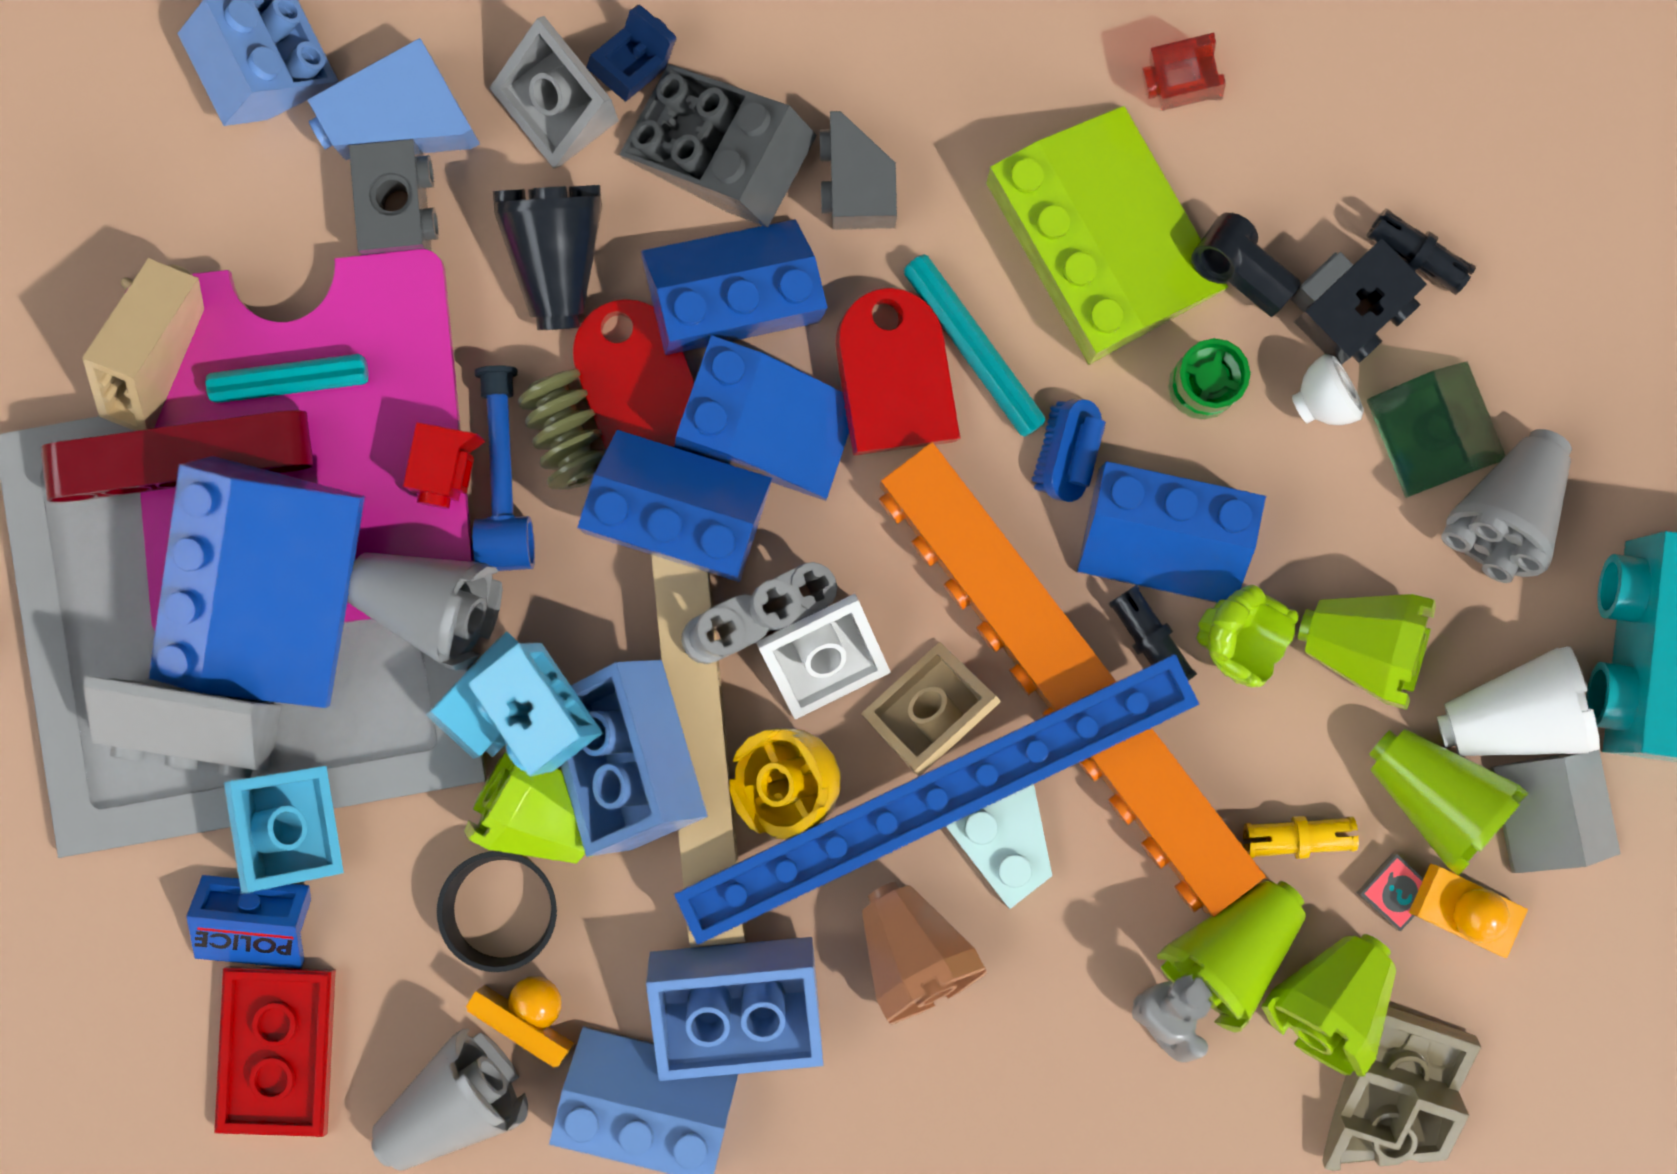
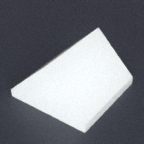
M855 594L756 642L795 720L891 673Z

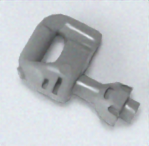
M1183 976L1175 982L1166 981L1146 989L1134 999L1133 1019L1144 1025L1159 1046L1174 1060L1190 1062L1204 1057L1208 1051L1206 1040L1195 1033L1197 1020L1206 1016L1212 1002L1208 1001L1211 992L1200 978L1193 980L1191 976Z

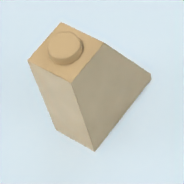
M148 258L82 357L99 417L134 431L153 429L204 311L199 278L193 276L185 268L173 264L167 266Z

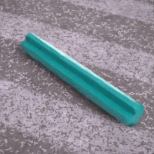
M923 254L909 262L904 268V275L921 299L934 311L945 332L1019 434L1025 437L1039 429L1046 421L1044 414L929 256Z

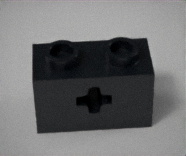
M1381 238L1302 313L1294 323L1325 354L1335 356L1341 365L1351 357L1360 363L1383 341L1376 333L1387 322L1391 321L1397 327L1421 305L1414 297L1427 283ZM1365 298L1372 306L1368 309L1367 313L1361 316L1355 308Z

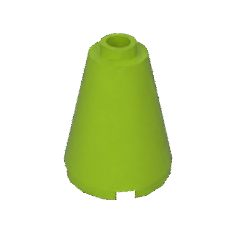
M1404 729L1398 736L1389 730L1369 753V756L1376 760V763L1370 769L1448 869L1450 868L1457 875L1470 864L1469 861L1476 852H1480L1518 808L1520 802L1529 794L1519 784L1407 729Z
M1268 880L1263 881L1239 897L1215 917H1208L1167 944L1157 954V959L1167 960L1161 966L1164 975L1171 982H1175L1183 976H1191L1193 980L1200 978L1211 992V996L1208 998V1001L1212 1002L1211 1008L1220 1014L1214 1023L1233 1033L1241 1032L1249 1023L1306 919V914L1302 908L1304 899L1296 889L1284 881H1279L1277 884Z

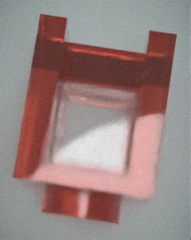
M1214 32L1150 49V66L1142 67V76L1147 98L1158 97L1161 111L1205 100L1223 99L1226 82L1224 74H1218L1214 57L1216 39Z

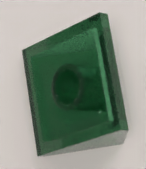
M1468 361L1430 371L1367 399L1405 498L1497 464L1506 456Z

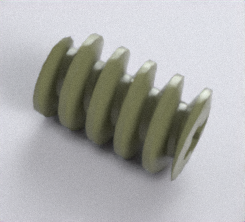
M579 369L561 371L533 382L518 400L519 406L522 409L534 410L526 417V426L532 430H541L533 438L534 447L540 450H549L540 459L541 467L548 470H557L547 479L548 487L551 489L567 490L590 484L598 468L597 464L601 462L607 450L591 449L590 446L592 442L602 435L601 429H584L583 424L595 415L594 409L576 408L575 404L588 395L587 390L569 388L568 384L581 375Z

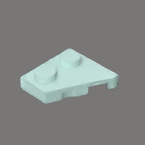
M1034 784L946 826L1009 909L1052 877Z

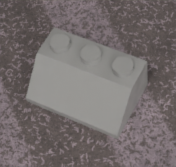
M85 676L83 688L92 743L111 746L109 756L143 761L145 752L165 755L163 765L197 770L199 761L219 764L217 774L238 778H251L252 769L265 770L271 767L282 705L197 693L187 689L127 679Z

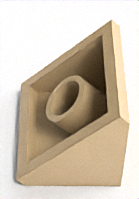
M939 642L867 707L861 715L917 776H921L1001 701Z

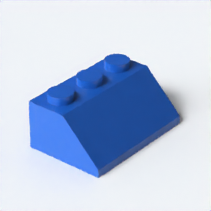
M796 219L770 224L768 228L759 226L641 250V257L665 355L707 347L711 335L731 342L816 324L821 321L828 309L815 255Z
M616 430L593 476L577 528L586 535L740 582L773 478Z
M1106 461L1098 469L1077 573L1215 603L1222 599L1227 600L1231 594L1242 587L1256 549L1266 496Z

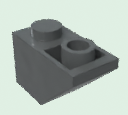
M830 111V129H820V161H831V181H821L822 214L832 213L833 230L896 228V162L841 111Z

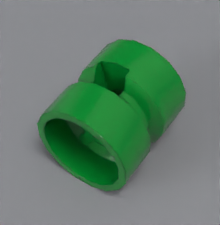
M1212 338L1198 342L1184 354L1170 373L1168 388L1171 400L1179 411L1190 418L1205 420L1219 416L1237 402L1248 388L1251 374L1248 359L1239 347L1228 340Z

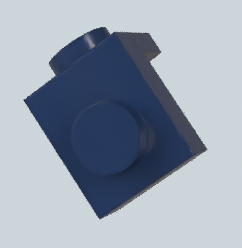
M637 4L629 11L624 28L590 55L586 68L626 102L665 70L676 42V36L662 20L654 17L644 7Z

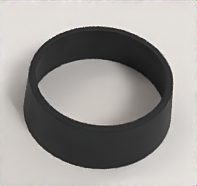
M500 851L480 853L458 865L444 882L437 903L439 931L449 950L465 964L487 972L514 970L536 958L548 944L557 919L556 898L546 875L528 859L517 854ZM496 860L515 861L532 869L545 884L551 901L550 921L541 939L529 950L511 957H493L474 949L461 935L455 919V899L464 879L477 867Z

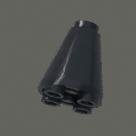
M601 185L569 187V197H567L566 186L533 188L528 190L529 200H526L525 189L493 191L494 213L530 317H536L537 330H559L580 327L579 314H583L602 211Z

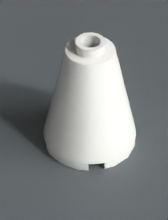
M1568 646L1555 648L1445 703L1446 715L1437 716L1445 748L1455 746L1460 756L1588 754V752L1599 750V735L1593 709L1589 710L1584 693L1587 692V687L1572 648Z

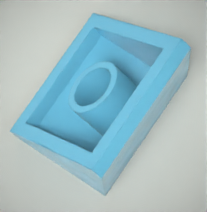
M327 766L224 782L241 894L344 873Z

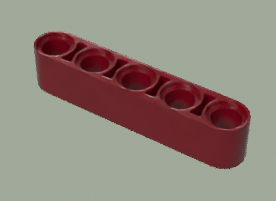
M301 410L269 412L73 439L41 446L48 502H75L176 488L179 465L210 456L275 473L294 472L314 467L307 412Z

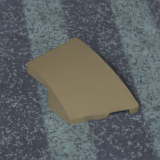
M1388 1007L1377 1057L1365 1076H1357L1355 1071L1351 1075L1345 1076L1322 1159L1324 1168L1337 1171L1341 1170V1164L1365 1161H1375L1380 1167L1399 1165L1408 1160L1420 1163L1447 1160L1469 1117L1459 1090L1481 1049L1477 1036Z

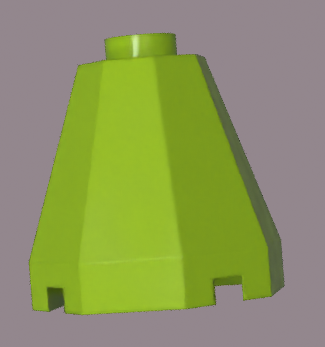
M1415 594L1319 600L1315 611L1305 610L1299 629L1298 640L1306 642L1305 652L1313 659L1384 704L1407 710L1410 698L1402 690L1414 692L1431 629L1426 628L1428 617L1434 618L1436 609L1435 599Z
M505 752L497 762L476 799L473 810L482 814L478 825L468 820L464 830L467 838L488 850L577 864L586 854L563 773L557 768L553 772L529 776L526 771L518 768L510 759L508 753Z
M1363 934L1361 938L1345 936L1273 988L1261 1008L1271 1026L1282 1035L1285 1034L1289 1027L1299 1037L1294 1045L1308 1056L1343 1075H1351L1355 1071L1357 1076H1365L1377 1057L1397 971L1392 959L1389 958L1391 951L1380 940L1367 934Z

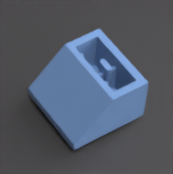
M203 0L177 33L223 126L269 120L339 82L298 0Z

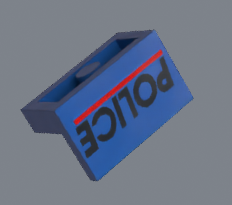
M202 875L186 915L194 958L302 969L305 960L301 930L311 902L310 885L288 884L241 894L239 878Z

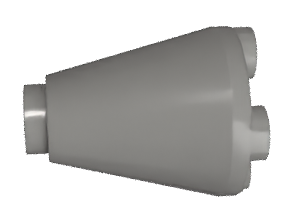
M1536 429L1532 431L1529 437L1522 439L1450 512L1446 521V527L1441 535L1442 541L1448 547L1464 552L1481 563L1482 571L1488 577L1498 582L1510 583L1514 576H1538L1545 572L1552 561L1571 464L1569 455L1572 447L1563 436L1550 430Z

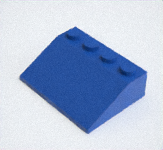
M215 456L179 465L148 679L197 693L319 708L329 707L365 496Z

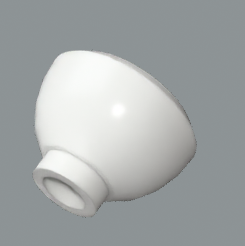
M1324 354L1315 360L1303 377L1301 391L1292 395L1295 407L1302 419L1307 424L1316 419L1328 425H1346L1361 420L1364 412L1363 405L1352 381L1337 358Z

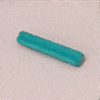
M352 354L212 372L206 376V391L209 400L222 403L362 385L368 382V364L364 356Z

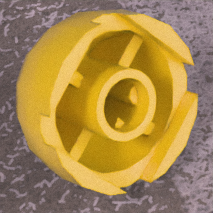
M774 728L749 737L736 751L733 762L738 761L735 769V779L729 780L730 795L736 812L750 829L759 834L766 832L771 836H775L776 838L774 839L785 840L824 822L833 812L841 790L840 770L834 754L820 738L801 729Z

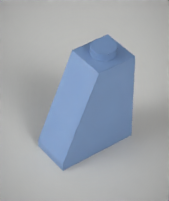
M420 38L308 99L311 108L317 116L311 119L309 124L325 150L333 146L345 160H350L349 145L413 139L422 153L467 150L480 145L475 133Z

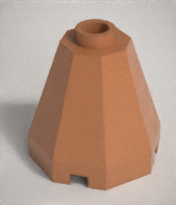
M891 882L868 895L867 898L870 904L862 910L876 1001L886 1020L891 1025L935 1006L934 1002L944 996L949 999L961 993L987 974L986 968L975 948L911 885L899 888L896 882Z

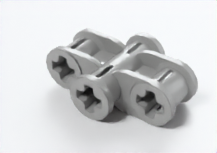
M810 562L796 567L773 580L765 581L756 588L752 595L744 594L731 598L689 621L682 631L681 641L684 651L689 658L697 663L710 664L754 644L763 638L767 631L774 632L786 628L829 606L837 592L835 576L824 565ZM806 585L811 595L803 597L799 587ZM716 629L720 639L710 642L706 632Z

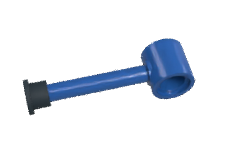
M504 365L484 366L475 369V377L480 378L481 397L487 399L492 516L474 520L473 553L475 562L494 566L498 571L530 570L534 568L535 564L532 520L530 516H514L508 398L513 397V377L518 375V369Z

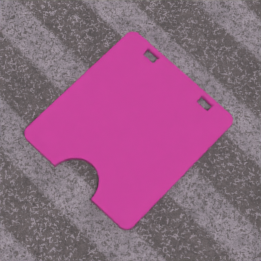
M427 249L335 258L333 281L324 300L308 315L289 322L269 321L253 314L241 301L234 286L232 272L229 270L194 273L193 276L199 278L204 311L154 428L277 411H306L314 467L279 474L365 496L355 559L365 552L474 562L467 494L460 493L459 502L451 500L449 509H443L417 503L418 494L403 487L416 422L461 430L446 272L441 259L434 252ZM352 354L364 356L368 364V382L362 385L222 403L209 400L206 391V376L212 372ZM176 488L140 493L151 624L154 631L156 630ZM347 602L344 623L373 620Z

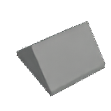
M545 16L536 19L489 87L553 168L563 165L619 121L611 98Z
M1599 750L1588 752V754H1558L1490 767L1491 771L1519 784L1529 792L1502 826L1512 873L1587 867L1621 854Z

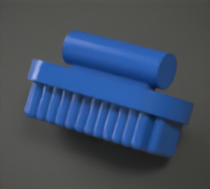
M1071 399L1067 402L1058 401L1056 406L1050 407V419L1047 420V432L1044 434L1046 438L1043 440L1044 445H1042V451L1039 453L1041 457L1037 459L1038 463L1035 466L1036 469L1034 470L1032 481L1037 483L1034 486L1035 490L1047 493L1052 499L1057 501L1074 502L1084 494L1086 487L1090 486L1106 422L1102 420L1101 412L1096 404L1085 399Z

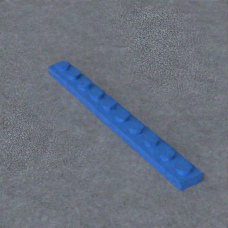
M1171 655L826 820L801 834L780 842L676 892L674 894L675 899L697 945L1200 704L1176 655Z

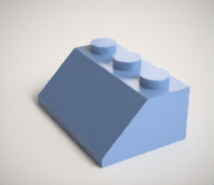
M812 937L650 952L646 986L659 1081L824 1066Z
M583 1026L562 1089L549 1145L668 1174H715L738 1074L659 1081L654 1043Z

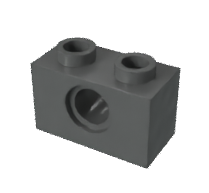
M413 139L349 145L357 248L360 254L370 255L416 249L432 251L431 240L439 238V227L435 208H428L426 188L434 187V171L430 156H423L422 151ZM396 191L408 192L407 202L401 209L397 211L385 210V202L390 194Z

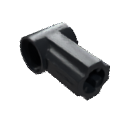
M1223 213L1217 217L1191 255L1192 264L1195 270L1206 280L1217 284L1227 282L1232 284L1272 318L1295 294L1301 282L1257 245V230L1247 218L1236 213Z

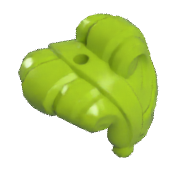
M1253 584L1247 585L1242 589L1236 590L1227 600L1222 599L1215 604L1214 608H1208L1198 622L1199 631L1196 639L1201 646L1209 650L1214 664L1226 677L1231 678L1236 684L1246 685L1251 688L1261 687L1271 678L1274 672V665L1282 659L1286 648L1293 641L1298 613L1274 598L1265 595L1258 586Z

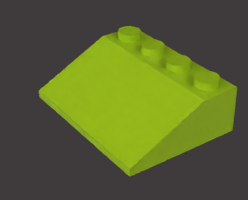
M1125 106L1038 140L990 166L986 184L1089 365L1228 288L1226 283L1217 284L1206 280L1195 270L1191 255L1201 239Z

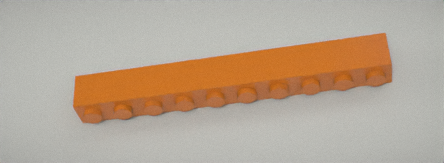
M933 442L881 480L880 488L885 494L878 500L896 524L903 520L908 523L917 535L911 541V544L929 567L937 562L950 578L943 585L953 600L962 610L970 605L982 620V623L976 629L995 653L1003 648L1014 662L1015 666L1009 669V672L1017 684L1028 696L1036 691L1046 704L1048 709L1042 712L1043 717L1116 682ZM1152 728L1079 762V765L1093 782L1102 778L1114 793L1108 799V802L1127 826L1135 821L1147 836L1141 842V845L1153 862L1160 869L1168 864L1176 874L1180 882L1174 888L1192 912L1195 913L1201 908L1206 914L1215 917L1266 877Z

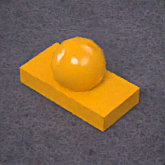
M1430 863L1409 910V914L1507 959L1528 909L1496 894L1492 890L1483 888L1455 873Z
M530 976L520 980L512 988L508 1000L491 988L483 985L475 991L465 1007L467 1012L553 1068L555 1066L559 1067L575 1044L549 1027L560 1014L562 1000L558 988L550 980L543 977Z

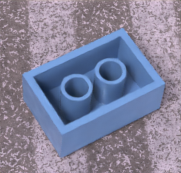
M662 660L615 662L571 685L602 732L600 736L561 765L586 857L633 850L708 817Z

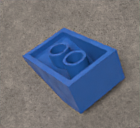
M711 335L676 434L675 448L773 478L772 483L826 501L849 435L843 392L762 352Z

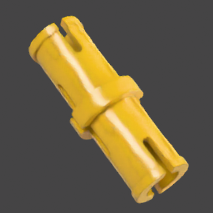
M1294 816L1291 818V822L1245 823L1243 839L1266 838V842L1244 844V849L1251 858L1294 854L1296 859L1309 858L1312 852H1355L1358 850V836L1336 837L1335 833L1357 831V823L1353 816L1307 821L1305 816Z

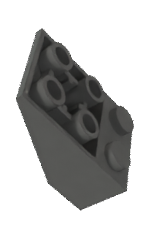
M668 64L619 156L730 214L768 228L817 135L790 105Z

